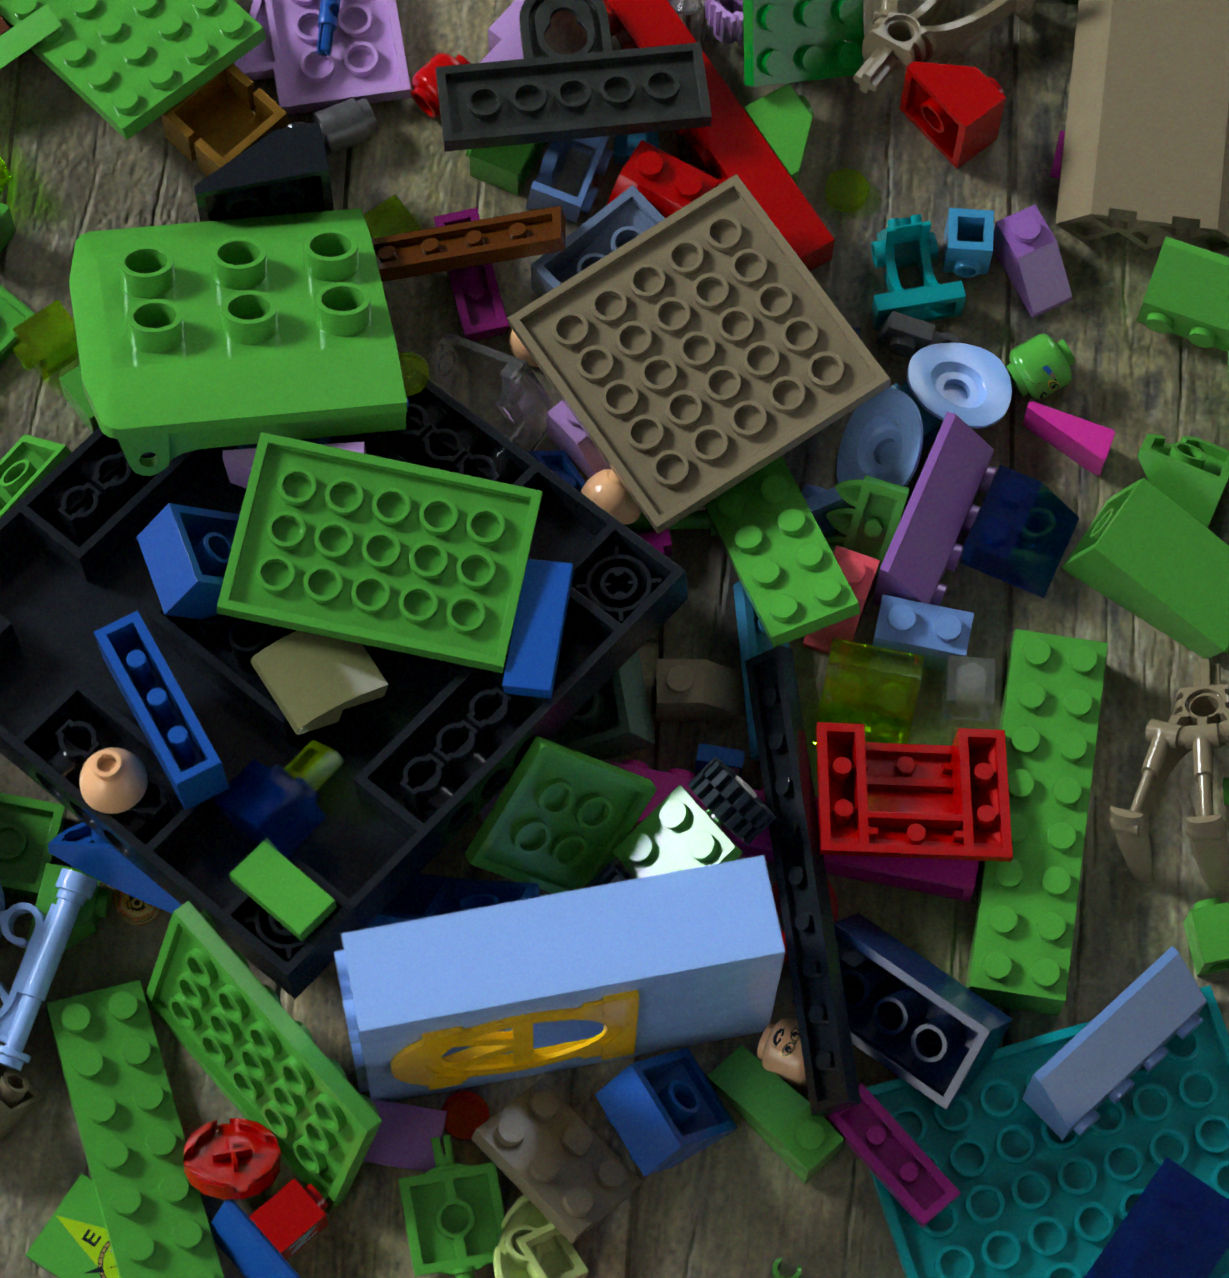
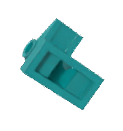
M921 214L900 219H888V228L877 233V241L871 242L875 268L882 267L888 293L874 295L871 309L874 330H879V327L893 311L925 322L962 316L966 299L963 282L956 281L939 284L934 275L931 259L938 258V245L935 233L930 232L931 221L922 222ZM918 265L922 286L903 289L899 281L897 269Z

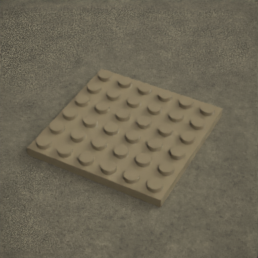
M737 174L507 317L509 326L658 534L891 386L889 376Z

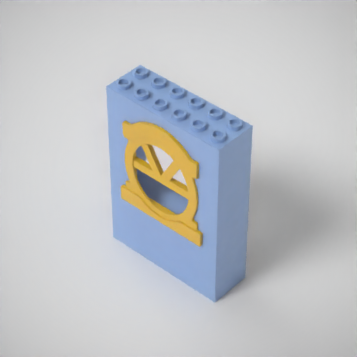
M764 855L341 933L344 950L334 952L359 1092L369 1091L371 1100L376 1099L388 1102L764 1032L771 1022L785 955Z

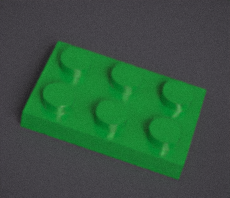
M743 0L744 85L759 87L853 76L863 66L864 0Z

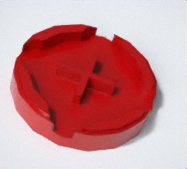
M229 1118L230 1124L217 1125V1120L204 1124L190 1135L184 1146V1173L192 1186L205 1195L224 1200L244 1199L260 1194L275 1182L281 1171V1150L278 1147V1140L272 1131L258 1122L243 1118Z

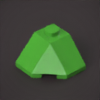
M1147 434L1137 457L1148 481L1208 528L1229 478V450L1198 437L1182 436L1180 442L1172 444L1164 443L1166 438L1163 435Z

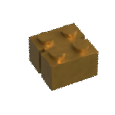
M231 64L161 115L165 138L192 163L197 159L198 168L207 177L274 130L284 129L289 125L287 112L261 88L255 91L253 81L234 64Z

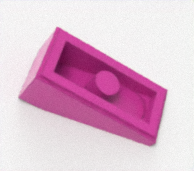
M1029 401L1022 423L1024 427L1089 472L1097 476L1101 475L1116 433L1113 429L1033 401Z

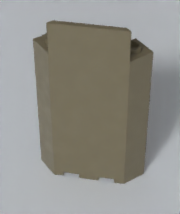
M1079 0L1056 225L1082 242L1119 232L1144 250L1162 246L1167 236L1218 254L1229 252V0Z

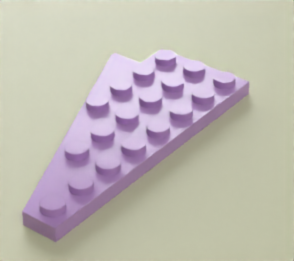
M253 0L249 15L263 26L267 39L233 64L252 81L275 78L279 106L287 112V115L324 110L351 98H354L356 101L365 98L369 103L411 98V87L396 0H341L337 29L334 31L332 51L329 56H320L316 53L319 33L317 24L321 0Z

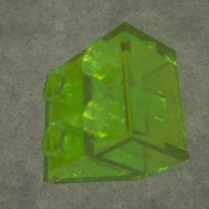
M833 638L816 724L817 722L864 724L865 742L908 744L925 656ZM815 726V731H814V736H813V741H812V744H815V745H816V726Z

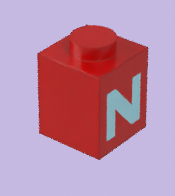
M293 1178L251 1214L249 1218L287 1261L329 1225L327 1215L323 1211L329 1205L312 1184L309 1183L303 1188Z

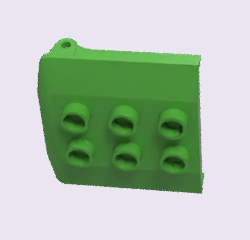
M361 208L90 231L80 235L75 241L69 287L83 391L101 432L109 438L118 439L127 462L135 473L144 476L157 475L169 466V462L175 457L198 449L258 444L261 432L301 440L406 430L407 398L397 344L371 235ZM153 452L156 454L152 458L141 457L144 453Z

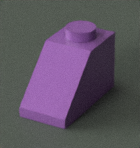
M1032 205L997 221L994 227L993 252L1031 317L1034 318L1072 301L1073 296L1057 240L1037 206Z

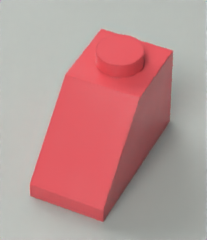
M836 545L833 554L859 602L860 614L805 635L803 646L846 661L876 582L880 560Z

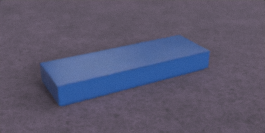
M528 559L502 684L504 694L552 699L574 573L573 563Z

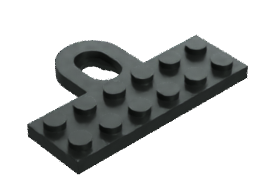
M525 0L519 16L523 59L436 67L445 152L712 126V113L701 42L612 50L608 14L602 0ZM560 11L572 13L577 19V24L586 31L587 43L577 53L569 55L558 54L546 45L544 40L545 34L551 27L550 21L555 13Z

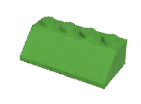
M1166 236L1136 321L1146 324L1154 332L1163 334L1170 332L1188 338L1196 346L1202 348L1214 347L1228 352L1229 257Z

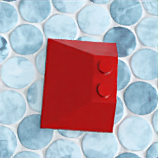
M817 722L816 745L821 855L1012 861L1013 851L1005 730L958 728L951 746L865 742L864 724Z

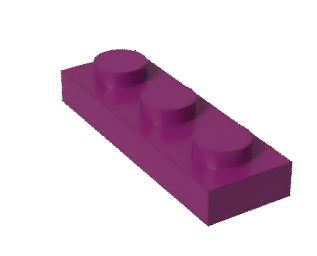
M472 208L434 217V226L441 227L480 220L478 209ZM492 263L446 271L465 343L507 334L509 325Z
M861 1083L858 1085L861 1104L825 1116L824 1118L844 1138L845 1143L921 1228H924L959 1197L960 1192Z

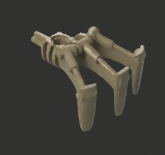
M882 0L881 9H874L871 28L863 40L862 55L866 62L853 77L854 81L860 84L859 90L867 94L869 90L876 92L889 74L904 81L906 68L913 61L928 63L938 61L939 64L960 65L963 60L961 53L981 40L986 31L1013 12L1025 25H1028L1037 7L1035 4L1036 0H994L987 6L964 18L942 25L936 24L949 6L948 0H926L909 15L898 12L900 0Z
M1204 658L1200 659V665L1193 666V687H1184L1178 690L1174 715H1171L1169 721L1164 722L1151 719L1147 724L1145 739L1151 744L1141 768L1143 776L1130 810L1110 806V824L1112 830L1115 831L1127 868L1134 879L1142 883H1150L1153 876L1152 852L1148 835L1150 827L1149 816L1166 779L1177 763L1191 750H1193L1194 779L1199 787L1200 816L1186 817L1187 836H1189L1194 858L1205 883L1211 889L1225 888L1229 882V844L1226 821H1224L1222 814L1214 815L1213 810L1214 750L1223 745L1229 747V685L1221 684L1220 664H1211L1210 659Z

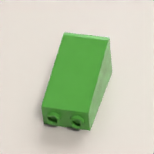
M1144 477L1111 496L1061 568L1202 658L1209 659L1222 652L1226 655L1229 654V545Z

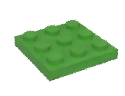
M536 736L464 855L471 865L519 882L539 883V889L552 894L583 889L610 861H613L616 855L612 851L630 834L657 788L648 778Z

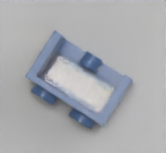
M610 136L552 141L543 157L536 181H533L525 209H544L562 206L566 219L575 223L581 211L590 213L599 188L591 185L596 173L605 176L614 152L606 148Z

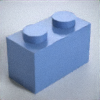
M882 595L870 657L961 675L967 654L974 613Z

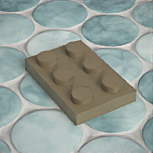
M543 1078L476 1129L471 1138L571 1244L635 1193L643 1182Z

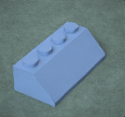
M1173 946L1167 950L1033 1075L1022 1099L1062 1140L1066 1139L1073 1131L1079 1136L1083 1135L1101 1117L1095 1111L1108 1098L1116 1104L1135 1085L1130 1078L1142 1066L1150 1072L1169 1053L1164 1046L1173 1037L1178 1035L1184 1040L1202 1023L1203 1019L1198 1014L1205 1005L1206 999L1180 953Z

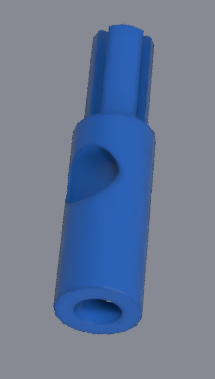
M321 0L317 24L319 33L316 53L320 56H329L331 54L341 0Z

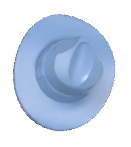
M948 342L933 344L918 350L911 358L907 367V382L912 395L927 412L942 421L947 411L960 417L970 428H986L999 422L1009 408L1012 396L1009 373L1002 361L986 349L964 343Z
M887 388L855 409L845 428L838 450L836 463L838 483L851 479L864 480L865 475L904 487L909 484L918 467L923 445L921 414L916 403L909 395L898 389Z

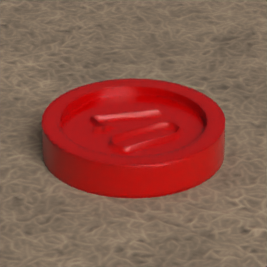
M469 1091L453 1094L445 1101L442 1107V1111H447L445 1131L451 1137L461 1141L472 1140L471 1138L476 1129L490 1118L489 1108L484 1099L478 1094Z

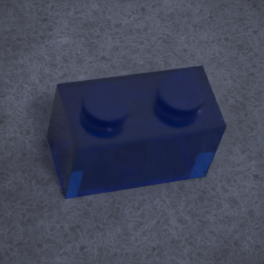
M255 759L229 784L230 789L220 793L213 800L241 833L260 844L265 840L286 859L327 817L315 803L319 795L305 780L298 776L294 780L279 765L274 764L269 768Z

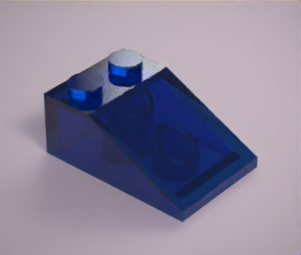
M1166 1157L1084 1278H1207L1229 1247V1199Z

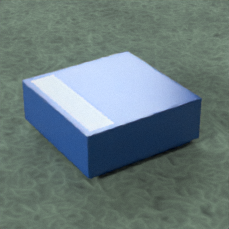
M702 743L698 745L694 775H697L714 757H717L741 778L745 752Z

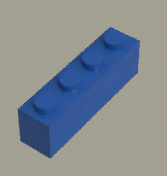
M138 610L94 631L107 667L185 811L230 789L219 757Z

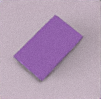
M376 1099L371 1100L376 1106L382 1122L363 1162L427 1172L436 1167L430 1139L439 1136L440 1143H442L447 1111Z

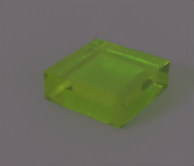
M396 195L391 196L363 214L371 239L421 230V226Z
M313 740L282 771L281 776L290 786L312 796L340 767L344 760L334 749Z

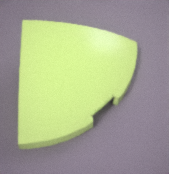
M522 1195L507 1212L501 1224L503 1232L498 1247H495L493 1256L495 1278H586L589 1270L573 1245L525 1195Z

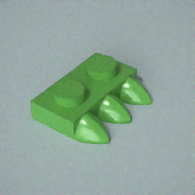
M865 475L864 480L851 479L836 484L835 489L841 498L855 508H839L827 513L826 517L831 525L839 532L845 534L846 537L832 536L825 539L833 553L837 545L880 560L878 576L882 562L898 528L910 488Z

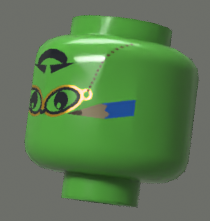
M1041 333L1013 348L1009 354L1010 364L1005 367L1020 396L1023 398L1029 395L1032 399L1039 401L1070 384L1072 373L1069 366L1076 363V360L1063 339L1055 342L1049 335Z

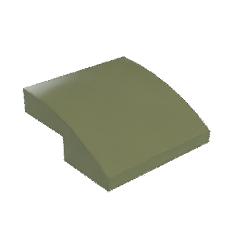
M295 631L252 656L250 662L297 735L339 722L344 709L384 697L389 685L362 644L302 631Z

